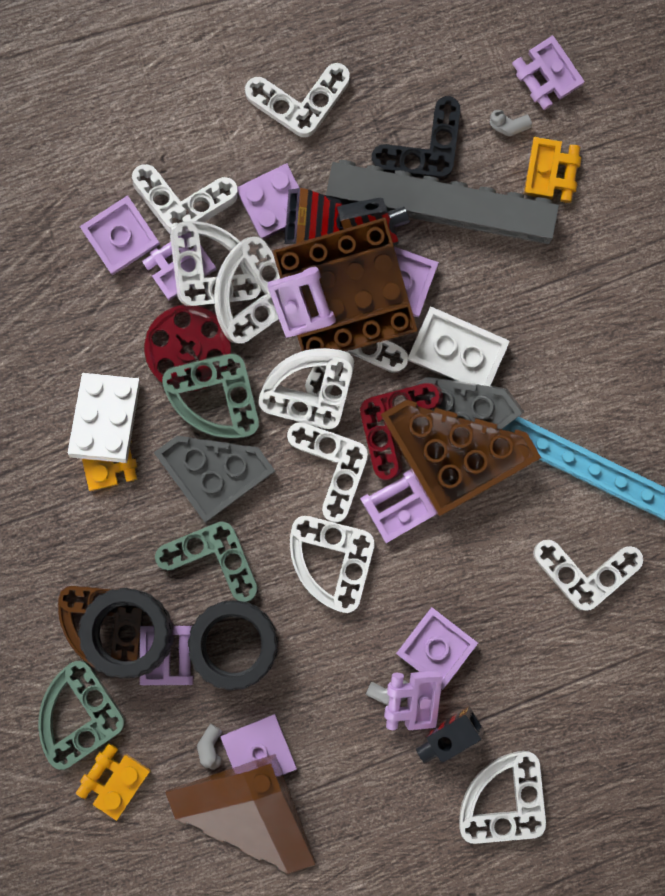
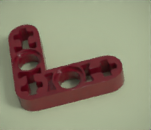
M423 383L370 397L361 404L360 415L374 472L379 478L388 480L398 477L402 470V462L398 446L386 424L385 426L371 428V423H376L375 416L368 413V410L372 408V403L375 406H380L381 411L376 414L378 422L384 421L381 414L393 408L395 399L400 395H404L409 401L416 402L418 407L432 410L437 408L443 400V392L438 385ZM427 388L429 392L435 393V397L431 398V404L425 400L416 402L414 396L425 395ZM380 430L385 431L388 435V442L383 447L378 446L374 441L375 434ZM391 449L392 454H386L387 461L394 464V468L390 469V474L388 471L382 470V465L386 464L384 455L378 456V451Z

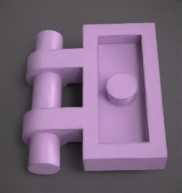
M553 35L529 50L528 54L533 62L526 65L522 57L512 63L517 70L516 76L521 82H525L532 92L531 98L535 103L538 102L543 110H546L553 104L547 96L549 93L554 91L560 100L581 87L585 82ZM538 70L547 81L542 86L533 75Z
M191 232L178 236V238L184 239L185 247L179 248L181 253L194 251V248L191 250L187 248V239L191 237ZM171 242L159 250L155 248L150 252L151 255L142 261L147 270L158 264L161 270L152 275V277L169 301L178 296L174 263L168 264L165 260L172 255ZM201 247L204 277L215 271L216 267ZM184 256L180 265L185 272H192L196 263L192 257Z
M439 671L411 673L410 683L403 684L404 675L402 673L392 674L391 682L387 688L389 705L385 707L384 717L387 719V729L396 730L398 728V721H405V726L408 730L436 728L443 677ZM408 697L407 706L400 707L401 698Z

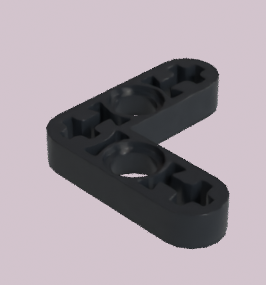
M444 96L436 102L429 149L381 144L372 152V165L379 166L384 169V172L395 174V171H405L411 173L413 177L423 178L424 176H432L440 180L447 178L454 166L460 118V104L458 100L451 96ZM445 104H449L451 110H455V112L450 113L448 124H443L444 111L439 110L444 109ZM440 131L449 132L452 136V141L447 145L439 144L436 140L437 133ZM382 152L388 153V158L396 159L397 153H401L400 167H395L396 161L387 160L386 165L380 164V159L376 157H380ZM409 155H415L420 159V165L416 169H409L405 166L404 159ZM425 157H430L428 163L436 164L438 159L444 160V165H448V167L443 169V172H438L437 167L433 165H428V171L423 170Z

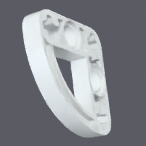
M184 221L176 224L171 230L170 238L177 295L180 302L186 306L215 304L212 287L216 283L217 277L204 278L199 235L217 241L230 252L240 242L232 234L218 226L205 222ZM182 227H185L186 232H191V237L187 239V248L193 246L194 251L179 253V248L185 247L184 239L178 238V233L183 230ZM184 256H190L195 260L196 264L192 272H185L181 268L180 264ZM243 260L239 265L244 274L233 275L232 280H234V283L232 285L231 282L229 302L254 299L261 291V287ZM245 279H247L248 283L253 284L254 288L249 290V295H247L245 290L234 291L233 286L245 284ZM189 285H192L194 290L205 288L208 300H205V294L194 296V301H191L189 296H185V291L189 290Z
M259 237L245 238L231 250L219 270L215 284L214 302L217 319L224 335L233 343L249 341L279 319L268 290V282L262 277V270L265 266L269 265L276 272L274 280L280 279L273 253L266 242ZM248 244H257L259 248L256 250L259 258L267 257L268 260L259 263L255 267L254 263L259 262L255 255H248L247 251L250 249ZM243 260L265 295L232 317L229 302L230 286L233 275ZM259 306H264L268 310V318L264 322H259L255 318V310ZM249 320L255 326V329L252 326L245 327L242 330V337L233 335V332L236 330L235 324L244 325Z
M321 348L302 351L286 358L267 377L259 396L260 408L268 414L324 429L335 428L340 422L354 369L353 357L345 351ZM338 362L344 363L341 377L335 376ZM313 366H326L319 396L278 386L287 376L298 370ZM336 385L342 390V394L338 396L331 395L327 391V387ZM270 395L275 396V403L270 402ZM285 399H289L287 407H284ZM303 402L307 405L308 410L299 412L293 407V403ZM314 407H317L316 414H312ZM326 411L332 412L331 418L325 417Z
M311 516L298 517L291 529L290 551L292 562L300 581L310 594L324 605L343 613L353 612L360 603L374 549L372 535L364 530ZM304 521H309V526L314 529H318V523L324 524L325 526L320 533L321 541H314L316 534L307 533L306 537H302L301 531L297 530L298 524L303 525ZM336 528L341 532L342 539L338 544L331 545L327 543L325 533L328 529ZM360 535L365 536V541L370 543L369 548H363L361 557H367L366 563L359 559H348L350 552L354 555L356 554L357 546L353 544V540L359 539ZM302 542L345 553L334 596L323 590L310 575L303 557ZM356 563L361 566L362 576L359 579L351 580L346 576L345 570L349 564ZM343 580L352 585H360L358 591L352 589L351 598L355 599L354 605L349 604L348 608H343L342 602L338 601L339 595H345L347 587H341Z
M529 751L513 752L492 761L476 775L464 795L460 809L459 828L465 841L478 844L532 839L544 833L546 828L540 763L536 755ZM527 756L529 761L534 762V766L529 767V777L536 776L535 782L526 780L519 783V777L525 778L524 769L518 768V763L523 762V757ZM512 767L517 811L473 815L475 804L484 787L496 775ZM533 786L536 789L537 797L533 802L528 803L521 799V791L524 787ZM530 816H533L536 821H540V825L535 826V831L530 832L528 827H519L521 833L515 834L517 826L514 817H519V823L529 822ZM501 818L509 820L511 824L510 831L505 835H499L494 829L496 821ZM490 819L489 829L492 836L486 837V830L477 831L476 837H472L469 832H465V828L470 827V822L475 821L478 827L486 826L484 820Z

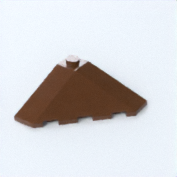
M405 400L381 414L408 466L436 512L437 517L541 458L529 435L524 431L516 429L515 432L497 428L498 424L476 418L474 422L458 418L457 413L435 408L432 411L417 407L416 402Z
M276 754L166 790L165 792L175 820L184 824L194 825L202 829L204 834L221 842L225 840L241 848L240 851L260 861L264 859L278 866L279 870L287 874L316 864Z

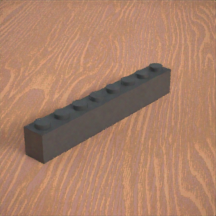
M339 160V163L332 162L326 196L339 199L341 205L381 197L384 199L388 212L405 206L409 218L544 244H550L553 239L559 207L557 204H552V200L538 197L535 200L525 199L523 194L508 192L507 195L499 194L490 187H479L478 190L468 188V184L453 181L451 184L441 183L440 179L432 176H424L423 179L412 177L411 173L405 171H395V174L384 172V169L379 166L368 165L367 168L357 167L354 162L348 160Z

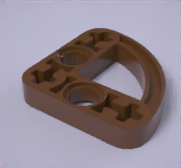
M67 586L60 592L58 597L60 624L72 649L85 662L93 666L87 661L84 652L81 650L79 632L75 626L72 612L85 613L84 606L86 603L76 602L74 607H70V602L65 601L66 595H71L72 590L75 591V596L86 597L85 592L90 591L87 600L89 605L93 603L94 597L97 594L107 593L106 591L112 589ZM117 607L118 612H113L112 610L107 614V616H115L111 657L116 660L122 659L124 650L118 651V644L124 647L134 645V652L130 650L127 652V660L139 659L140 626H142L144 611L140 608H133L132 613H128L127 607ZM125 625H130L135 630V638L130 642L123 641L119 636L120 629Z

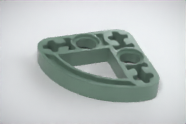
M232 353L175 366L167 369L162 377L163 387L171 405L186 422L196 429L224 438L246 437L256 432L259 426L258 416L245 363L239 355ZM233 358L235 363H240V367L236 369V374L231 375L230 371L226 370L220 372L223 378L216 379L217 371L213 362L219 361V367L226 366L228 359ZM201 365L209 366L212 370V376L206 382L199 381L195 376L196 369ZM191 368V378L195 383L194 385L188 386V380L181 381L179 388H174L173 384L167 383V380L171 378V373L176 372L181 377L187 375L184 369ZM222 383L232 425L217 424L200 417L186 405L179 393ZM240 386L246 390L247 397L243 402L236 403L231 399L230 393L233 388ZM250 404L251 410L245 409L248 419H253L254 423L249 425V430H244L242 426H237V422L242 420L240 411L234 414L233 408H243Z
M85 661L70 663L53 679L43 697L38 720L39 737L43 751L49 763L58 770L69 768L119 734L125 726L124 715L91 665ZM75 666L79 669L85 668L86 673L83 676L86 682L89 683L93 679L95 685L89 686L81 692L79 687L85 685L80 679H73L72 675L75 673L73 668ZM68 683L92 720L56 744L53 734V712L62 689ZM91 690H98L103 695V702L98 707L91 706L88 703L87 696ZM108 703L111 709L106 712L111 718L116 716L119 720L116 723V730L112 727L105 728L104 724L107 722V719L103 713L99 717L95 714V712L104 709ZM83 731H90L94 734L95 742L92 747L86 748L80 744L79 736ZM72 739L74 747L81 752V755L77 756L76 751L66 757L68 760L66 764L63 760L58 762L55 758L58 756L57 749L60 748L61 751L67 750L72 746L68 742Z

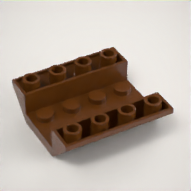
M386 217L272 250L280 279L302 273L311 267L319 269L321 275L319 281L329 310L333 311L336 322L330 326L297 335L301 351L325 348L347 352L418 331ZM309 285L300 286L311 318L318 316L319 313Z

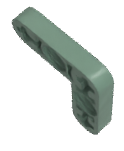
M217 522L162 545L156 551L155 561L164 570H174L215 553L235 599L246 602L252 600L257 594V583L236 532L226 522ZM219 527H222L225 531H230L227 541L229 545L235 542L237 548L228 549L220 554L219 548L225 547L220 539L215 540L214 537L218 534L217 529ZM192 538L201 539L204 544L202 552L196 555L191 554L187 548L189 540ZM182 543V550L188 559L182 561V555L173 558L174 564L170 566L168 562L162 563L161 558L165 556L164 551L166 549L170 553L179 551L176 545ZM235 553L241 557L242 563L237 570H229L226 567L225 559L229 554ZM245 569L247 570L248 575L242 577L246 584H252L248 597H245L243 593H237L236 589L240 587L237 578L231 581L230 575H236Z

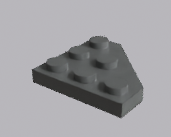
M426 377L416 384L433 383L438 385L443 392V400L437 408L457 413L458 418L474 422L476 418L498 424L497 428L503 429L524 413V410L507 388ZM427 388L425 395L414 396L416 402L425 400L431 404V398L435 397V393L429 392Z
M177 435L154 452L205 523L276 472L260 449L252 446Z

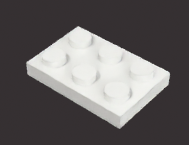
M430 306L408 356V361L453 381L491 386L510 341Z
M82 373L68 448L69 457L127 463L140 389L139 378Z

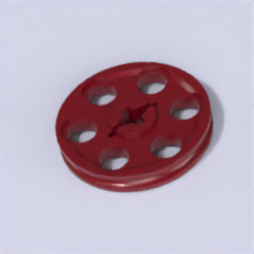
M179 305L164 311L150 325L144 343V353L148 367L161 383H163V374L158 371V364L161 360H171L174 363V367L196 362L192 355L180 353L183 347L177 336L187 344L195 343L193 350L199 361L207 359L208 353L212 350H218L223 355L231 354V342L224 335L217 316L200 306ZM187 313L191 317L190 325L186 328L177 327L175 325L176 315ZM207 322H213L218 327L217 334L212 338L205 337L201 331L202 326ZM164 331L168 334L169 341L165 346L158 347L154 345L153 336L156 332ZM228 364L219 367V365L215 366L217 371L216 379L222 376L220 372L225 371ZM201 365L197 368L201 373V382H206L211 378L212 370L209 366ZM173 372L167 383L173 384L174 388H179L180 382L185 381V376L180 377L176 372ZM203 387V388H199V389H195V390H191V391H187V392L199 391V390L205 389V388H207V387Z

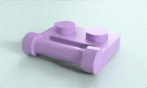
M311 267L302 273L268 282V290L286 338L324 328L336 322L333 311L329 310L319 281L321 275L317 267ZM306 284L309 285L319 313L318 316L312 318L300 287Z
M411 470L403 473L402 478L370 496L366 494L360 498L385 543L436 515ZM408 487L414 493L381 513L375 507Z
M140 626V658L152 646L154 626ZM174 626L173 635H179V676H170L169 653L163 663L155 668L153 672L140 676V685H193V676H190L191 660L188 654V639L190 638L192 626Z

